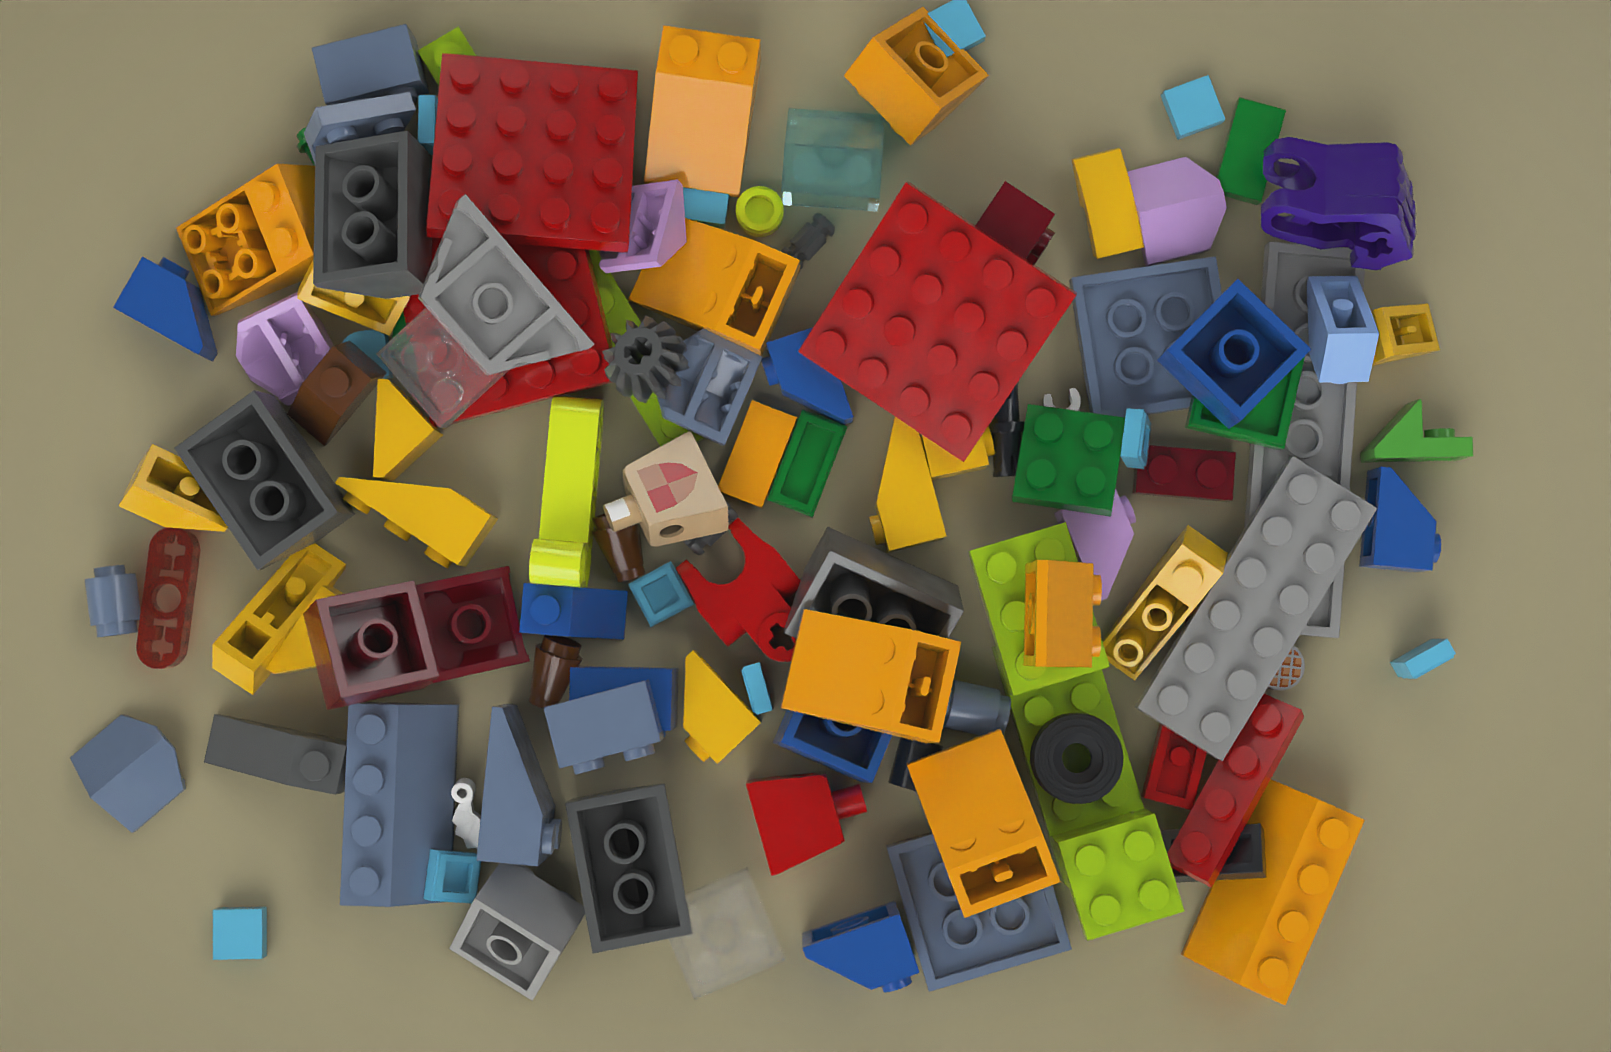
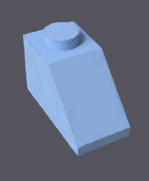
M1308 276V342L1311 348L1309 355L1319 383L1369 382L1379 331L1358 277Z

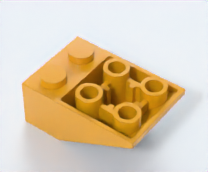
M277 163L176 227L211 316H217L303 280L314 258L315 166Z
M685 218L687 242L661 267L642 269L628 300L696 331L704 328L763 356L767 347L766 343L769 342L800 273V260L753 239Z
M803 609L781 708L923 743H940L961 642L912 629Z
M1001 729L906 764L964 918L1061 882Z

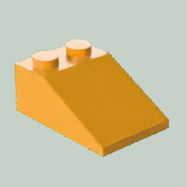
M663 25L655 74L644 184L678 179L684 188L740 197L761 64L760 39Z

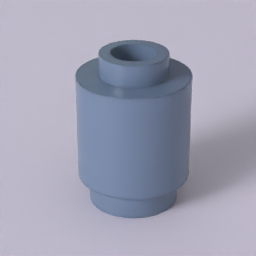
M125 565L94 568L95 578L85 579L90 626H96L97 638L137 633V620H142L136 573L126 574Z
M953 679L943 727L980 736L997 729H1001L1002 734H1004L1010 715L1011 698L1000 695L999 689Z

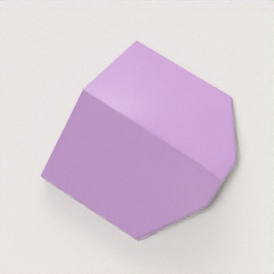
M1187 157L1127 171L1144 244V248H1141L1146 266L1206 252L1211 249L1227 209L1224 191L1219 179Z
M678 179L632 186L628 253L601 251L599 265L605 273L661 267L687 242L683 185Z
M298 292L238 320L236 357L252 382L277 396L282 403L288 406L293 403L304 380L333 347L324 324L306 302L297 299Z

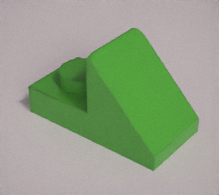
M1417 399L1407 403L1360 453L1361 463L1458 461L1473 457V437H1455V429L1439 428L1424 430L1423 438L1422 401Z

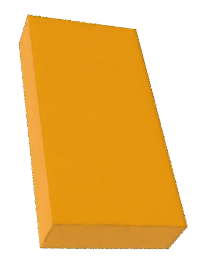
M754 400L751 401L718 485L722 494L758 508H763L796 424L797 417Z

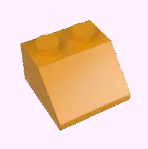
M924 7L919 8L874 36L844 75L856 88L858 94L868 101L890 124L893 131L902 136L910 146L935 129L989 76L965 49H960L927 14L929 12ZM924 22L955 52L954 54L946 57L945 53L933 42Z
M1035 560L1025 564L1024 666L1092 668V657H1099L1101 651V630L1099 626H1093V606H1100L1102 580L1101 575H1093L1094 563Z

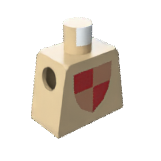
M691 431L682 434L628 464L622 470L626 496L603 504L607 521L613 532L639 523L649 545L654 547L722 533L728 530V505Z

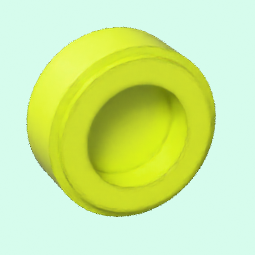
M765 186L751 187L744 191L737 200L735 210L737 222L747 234L754 237H766L776 232L781 226L784 218V207L780 196L774 190Z

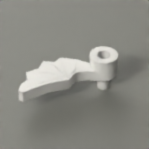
M461 778L455 783L451 791L452 798L460 803L452 819V822L457 826L455 835L464 839L467 848L478 849L481 815L475 812L473 807L476 786L471 779Z

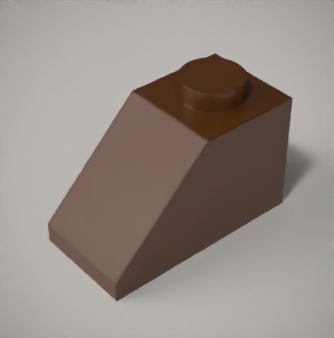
M351 341L334 345L304 380L287 415L322 445L326 446L377 386V380L383 379L387 372Z

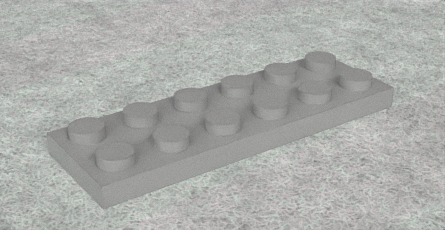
M1288 457L1228 554L1224 573L1194 609L1136 703L1135 708L1214 758L1223 761L1377 508L1296 457Z

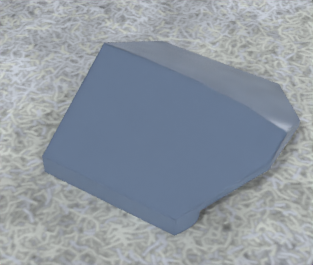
M703 328L684 340L687 351L683 355L688 360L689 369L676 372V375L681 379V387L669 384L665 387L666 400L658 398V402L664 419L724 446L762 356Z
M125 714L116 718L70 757L90 798L132 833L136 832L186 789L185 780L180 772L176 748L157 726L134 719Z

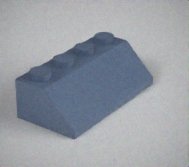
M362 702L348 706L340 887L341 906L395 907L442 903L440 901L425 900L423 897L430 849L453 851L454 823L452 819L455 813V800L452 798L451 791L456 783L459 704Z

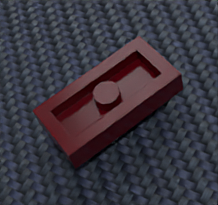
M1149 445L1147 465L1144 466V469L1134 468L1132 494L1223 502L1233 501L1236 452Z

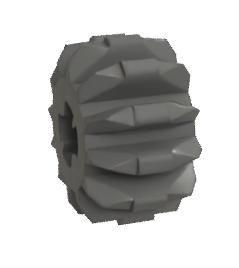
M645 316L638 327L633 321L626 320L627 332L622 336L617 333H610L611 340L616 346L602 351L604 359L609 363L604 369L606 377L612 383H616V389L624 397L629 398L634 395L639 402L647 403L654 392L658 398L666 400V386L671 384L681 387V379L676 375V372L689 369L688 360L683 355L687 351L686 343L680 336H676L675 329L667 322L663 321L657 324L653 318Z

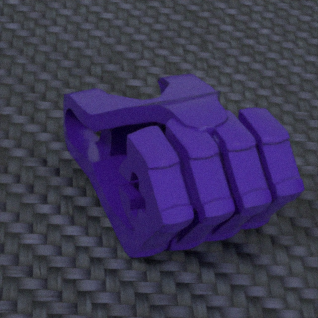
M1293 137L1276 139L1264 150L1263 175L1268 182L1282 188L1272 192L1261 205V228L1270 236L1320 250L1337 247L1349 248L1352 250L1350 253L1351 267L1381 270L1383 267L1413 258V240H1415L1417 234L1415 223L1416 205L1413 200L1412 182L1409 180L1403 163L1402 151L1396 144L1389 142L1327 145ZM1279 159H1293L1299 165L1280 162ZM1280 213H1288V214H1291V215H1289V216H1287V217H1284V216H1279V215H1277V214H1280Z

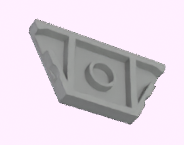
M465 194L456 201L418 297L424 306L485 375L503 372L591 348L594 345L591 339Z

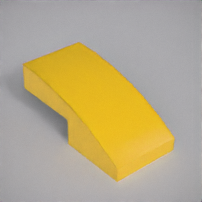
M1114 148L1071 159L1079 203L1085 210L1093 256L1099 259L1144 248L1134 196L1121 149Z

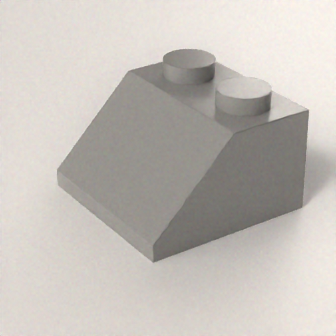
M499 863L474 898L449 949L533 1001L584 918L585 909L570 894L559 891L541 880L527 867L517 864Z

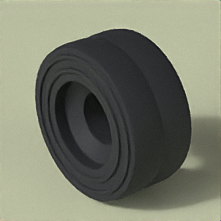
M1067 713L1052 718L1041 727L1031 746L1030 764L1037 782L1048 794L1067 803L1086 804L1104 797L1118 782L1123 768V750L1118 736L1107 723L1089 714ZM1074 743L1084 745L1089 750L1091 757L1089 766L1079 773L1067 770L1062 761L1064 750Z

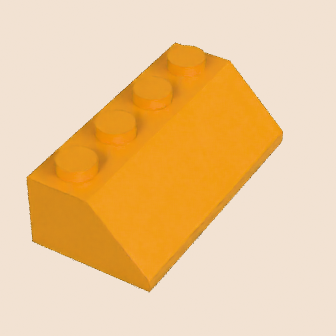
M1270 780L1247 824L1261 823L1264 829L1267 878L1215 881L1212 888H1209L1181 955L1245 988L1286 1005L1365 820L1308 794Z

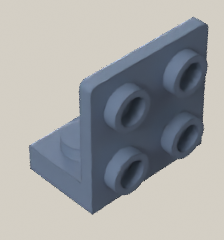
M410 92L315 107L304 131L314 163L316 146L404 131L416 111Z

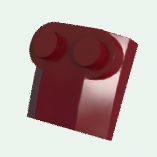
M509 566L415 585L439 677L430 684L530 662L529 654L527 655L524 647L522 634L519 633L520 624L510 583L511 572Z

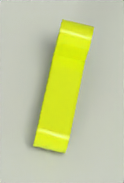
M553 396L539 539H533L530 552L529 580L532 584L588 587L593 546V534L591 531L594 530L592 518L595 517L604 421L603 399Z

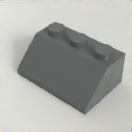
M409 131L316 146L313 284L316 287L383 299L420 294L432 264V238L427 237L426 225L433 156Z
M252 391L174 447L257 570H262L314 544L355 515V512L349 503L343 499L344 496L279 401L272 394Z
M827 526L804 569L784 633L797 638L803 609L949 638L962 616L964 608L958 585Z
M665 783L613 790L572 798L566 802V812L592 953L693 934Z

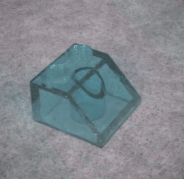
M789 108L781 187L783 205L877 211L880 199L884 118L882 115Z

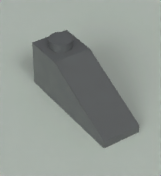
M214 714L204 763L289 786L337 795L345 792L347 740Z

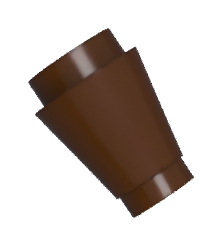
M605 513L592 518L595 530L591 531L613 573H615L617 581L624 582L644 575L645 569L643 566L639 523L613 532Z
M544 635L542 642L535 645L529 703L543 708L558 704L570 684V667H579L583 660L579 655L582 647L580 643L563 636Z

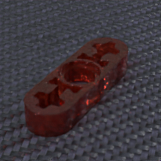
M164 528L153 536L149 544L136 651L142 663L154 669H168L179 665L186 657L188 651L200 559V544L196 536L185 529ZM176 536L178 544L185 546L184 556L178 555L175 557L173 571H184L183 579L172 576H160L161 569L171 570L172 556L165 554L164 548L166 544H174ZM172 584L178 588L181 594V601L174 611L167 613L159 608L156 597L161 587ZM154 618L159 620H177V627L166 626L164 638L166 642L173 643L172 653H164L162 660H160V652L152 650V643L162 639L164 625H154Z

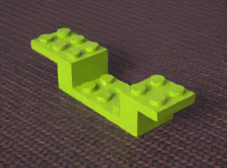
M1066 522L968 551L996 646L991 648L1005 695L1011 698V715L1062 882L1071 891L1085 939L1089 941L1185 912L1156 815L1144 808L1102 669L1109 668L1110 665L1102 639L1100 656L1092 657V668L1023 665L1025 564L1035 560L1078 562ZM1093 612V626H1098ZM1067 713L1089 714L1107 723L1118 736L1123 750V768L1118 782L1104 797L1086 804L1067 803L1048 794L1034 777L1030 764V751L1033 740L1041 727L1056 716ZM1080 743L1069 745L1063 752V764L1070 772H1082L1090 764V752Z

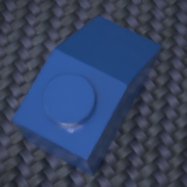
M142 256L113 308L213 362L218 352L201 290L185 280L190 271L165 257H162L157 265Z
M813 327L766 343L769 356L763 357L761 363L769 386L779 384L782 396L837 423L846 425L853 422L854 416L842 381L798 352Z
M1381 466L1368 470L1365 501L1375 506L1377 510L1362 533L1359 567L1408 572L1433 571V563L1438 561L1441 553V537L1436 533L1437 521L1391 467Z
M524 583L519 633L624 640L628 591Z

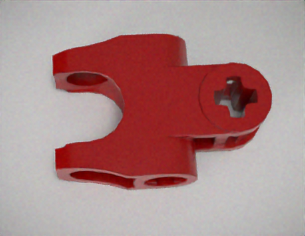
M737 518L728 525V528L744 551L745 564L743 571L735 580L727 584L709 582L687 559L677 566L676 570L688 587L698 612L727 647L745 633H748L762 652L770 659L778 662H791L795 645L790 650L783 646L774 649L771 645V642L775 639L772 630L778 625L783 629L785 628L791 610L786 600L797 592L801 580L774 547L759 538ZM791 637L793 643L795 644V643H796V638H795V637Z

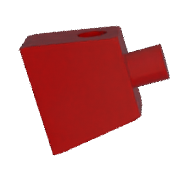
M826 771L755 778L746 782L771 876L780 874L845 842L839 820L868 812L860 783L831 791Z

